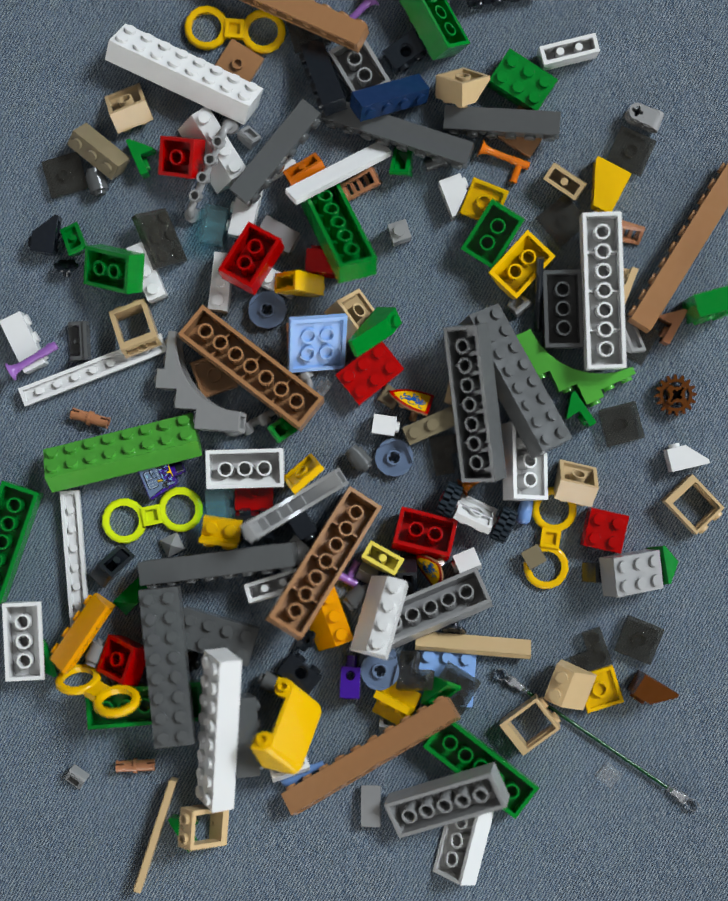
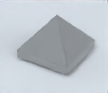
M178 532L160 540L167 557L185 550Z

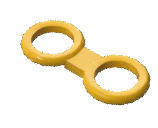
M209 5L199 6L190 12L184 24L185 36L189 43L195 48L205 51L216 49L226 39L243 40L246 47L255 53L268 54L281 46L286 35L283 20L262 10L253 11L245 19L226 18L224 13L216 7ZM204 14L214 15L221 23L220 34L210 42L199 41L192 33L193 22L197 17ZM258 18L271 19L278 27L277 38L269 45L261 46L255 44L249 37L250 25Z
M548 487V496L554 495V487ZM542 500L533 501L532 517L541 528L539 547L542 552L549 551L554 553L560 561L561 569L557 577L551 581L538 580L527 566L525 560L523 562V569L527 580L533 586L541 589H552L565 580L569 570L568 559L559 548L561 531L567 529L574 522L577 508L575 503L567 502L569 507L567 518L559 524L551 525L542 519L539 512Z
M76 664L70 672L66 674L60 672L56 677L55 685L61 693L66 695L84 694L85 697L93 701L94 710L99 715L107 718L122 717L133 712L139 706L141 700L139 692L134 687L128 685L108 686L101 682V673L96 671L97 668L87 664ZM86 672L93 676L88 683L81 686L73 687L64 684L65 679L75 673ZM115 694H126L132 698L127 705L121 708L109 709L102 705L107 697Z

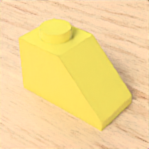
M372 540L361 556L364 563L393 576L397 574L405 560Z

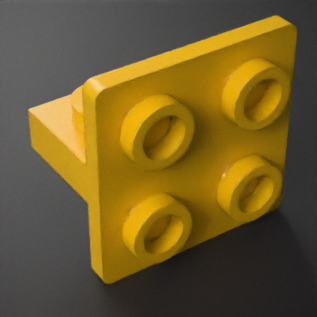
M204 515L202 534L198 539V543H203L206 547L222 546L226 550L237 548L243 540L241 538L242 528L240 526L243 524V520Z
M396 681L395 684L385 690H376L373 697L377 701L372 712L398 725L402 718L408 715L412 717L422 694Z

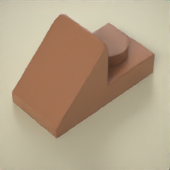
M681 309L660 315L658 320L668 325V327L664 326L659 335L662 338L659 343L665 346L670 344L688 310Z

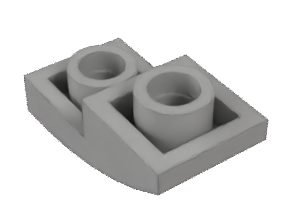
M361 785V827H381V786Z

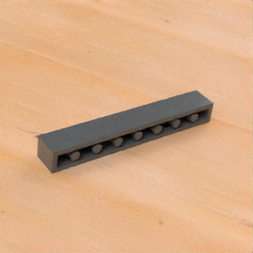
M346 102L347 109L329 116H325L324 111L322 113L321 119L325 123L324 125L329 128L335 129L338 127L350 135H353V133L360 134V137L363 139H375L384 146L394 145L400 151L407 152L409 150L415 152L414 154L421 158H425V156L431 157L434 162L440 164L446 162L451 164V167L459 170L462 168L467 169L474 150V142L387 114L360 122L349 107V102Z

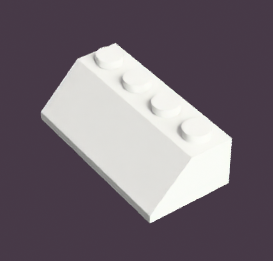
M204 107L192 114L178 129L181 137L206 140V155L211 153L213 148L212 138L219 134L222 127L212 111ZM227 135L225 138L226 145L220 149L217 156L218 163L212 168L210 173V183L217 194L230 188L246 168Z
M512 421L502 424V440L507 477L503 479V501L548 500L547 453L532 459Z
M283 448L205 450L206 489L284 487L285 458Z
M371 576L350 651L388 660L409 587L406 580L390 576Z
M42 601L3 603L5 681L45 680Z
M494 811L444 825L433 872L459 885H476Z

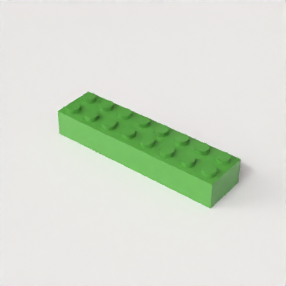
M189 413L43 449L45 480L53 493L203 456L199 430L194 429V415Z

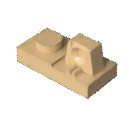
M635 267L630 269L623 268L625 304L639 270Z

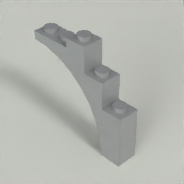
M168 331V336L165 339L166 355L163 359L165 367L164 369L157 368V374L154 377L155 388L176 391L174 395L175 408L184 411H196L193 417L194 429L245 434L247 414L221 408L207 399L190 377L183 354V341L180 339L178 332Z
M337 468L298 493L240 525L242 534L251 543L349 483L340 468Z

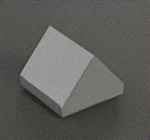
M249 125L237 132V139L249 150H252L262 139Z
M521 294L506 306L518 318L531 307V301Z
M362 561L355 578L369 584L371 576H377L379 570Z
M74 764L66 774L65 780L76 788L81 789L90 774Z

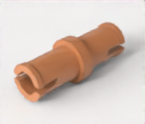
M74 407L70 413V419L84 422L88 426L95 425L108 429L111 421L110 417Z
M133 758V760H116V773L133 772L137 774L138 771H155V759L138 760V758Z

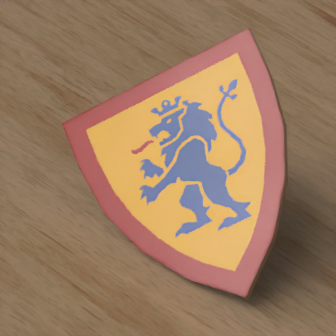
M396 389L388 392L399 403L398 407L411 411L409 420L413 422L417 420L418 413L425 416L428 415L435 396L411 389Z
M416 555L417 566L431 585L443 581L442 565L445 563L444 559L439 558L435 560L427 555Z

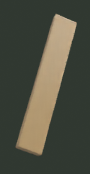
M432 632L415 640V650L530 659L531 640Z
M172 776L168 781L133 889L136 893L140 894L144 887L179 778Z

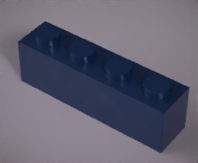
M415 74L353 91L349 107L361 122L427 103L430 87L420 74Z

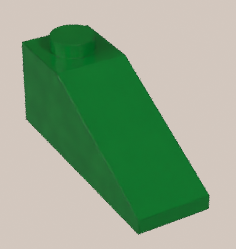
M377 307L348 340L355 357H359L391 336L401 325L402 322L395 307Z

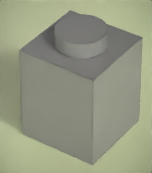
M406 219L387 225L392 246L411 241V234Z

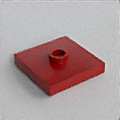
M274 487L235 488V510L241 508H250L251 510H259L260 508L270 509L274 506Z

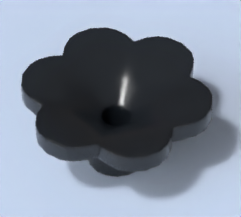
M61 259L54 263V268L58 272H63L64 277H69L71 272L78 268V264L72 259Z
M458 622L442 628L444 633L466 634L464 627H458Z
M308 628L303 638L297 640L296 648L302 651H306L309 647L312 648L315 645L314 638L316 633Z
M195 651L192 653L188 652L189 670L191 673L193 670H197L200 664L198 663V653Z

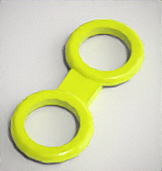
M175 487L168 490L161 497L159 504L142 507L137 501L132 499L120 498L112 501L105 508L102 515V527L105 534L111 540L118 543L136 541L144 533L146 526L163 523L172 531L186 532L193 529L200 522L203 515V504L200 497L193 490L186 487ZM186 495L194 502L195 514L188 523L176 524L168 518L166 505L173 496ZM120 506L133 508L139 517L137 529L128 536L116 534L110 525L112 512Z

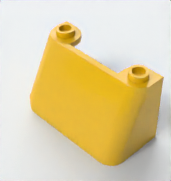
M278 677L274 690L276 695L284 698L285 701L273 732L257 734L251 749L263 768L295 774L303 766L322 710L316 700L291 680Z

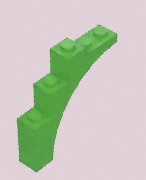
M531 329L516 335L540 380L547 377L545 373L548 372L556 392L562 391L563 394L574 390L573 385H575L584 405L589 404L590 407L601 403L600 398L604 397L601 389L604 392L615 388L614 383L621 381L624 384L632 380L631 376L636 374L633 367L619 372L604 374L576 370L551 356L539 344Z

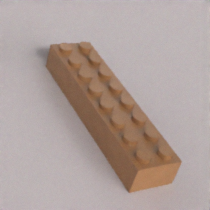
M203 304L178 333L184 343L300 432L324 404L323 396Z
M349 486L343 492L265 620L296 640L302 639L382 506Z

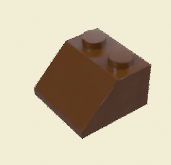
M639 669L627 688L631 692L630 696L641 704L647 702L651 705L675 699L679 696L678 693Z

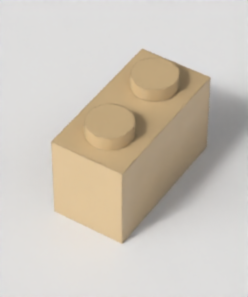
M553 163L543 178L573 200H577L587 186V183L557 163Z

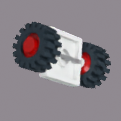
M449 481L439 499L435 512L450 518L456 507L454 519L461 524L475 528L479 532H484L489 535V538L504 544L512 530L518 512L503 506L499 515L495 517L496 508L470 496L466 497L464 493L460 498L463 487Z

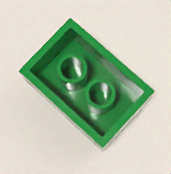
M509 48L490 77L487 87L516 106L520 105L526 110H540L558 79Z
M492 198L461 249L490 268H493L500 260L525 218Z
M103 244L86 245L83 284L123 294L140 293L143 291L145 254Z
M728 286L698 293L682 301V308L688 310L685 315L687 324L693 323L696 326L711 319L715 321L728 316Z

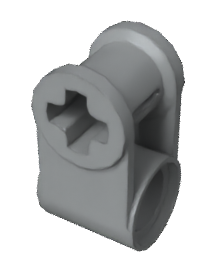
M638 102L632 104L625 112V120L629 124L640 127L650 133L658 132L664 117L662 111Z

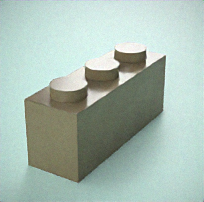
M88 123L73 130L67 143L69 147L110 180L122 174L131 159Z
M453 406L402 427L409 446L454 427Z

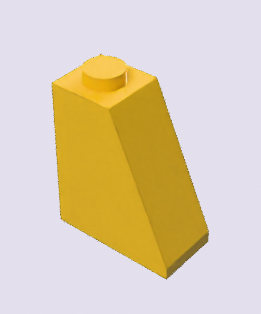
M597 156L593 163L591 209L594 212H612L632 173Z
M301 270L275 274L274 293L313 298L324 296V276Z

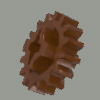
M676 374L672 375V379L666 376V382L660 380L659 384L661 387H655L658 394L654 395V397L659 399L655 404H661L660 411L666 409V415H670L673 412L674 416H678L679 411L682 415L686 414L685 408L691 410L690 403H696L692 399L693 396L697 395V393L692 392L695 385L689 386L691 380L684 381L683 375L679 379H677ZM670 383H679L680 385L673 387ZM679 390L678 398L671 400L674 395L672 392ZM663 392L666 393V399H665V400H664V398H663ZM674 403H677V404L680 405L681 407H679V408H673V407H670V406L673 405Z

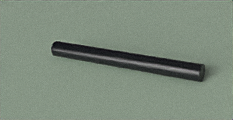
M541 256L536 257L535 332H541L544 257Z

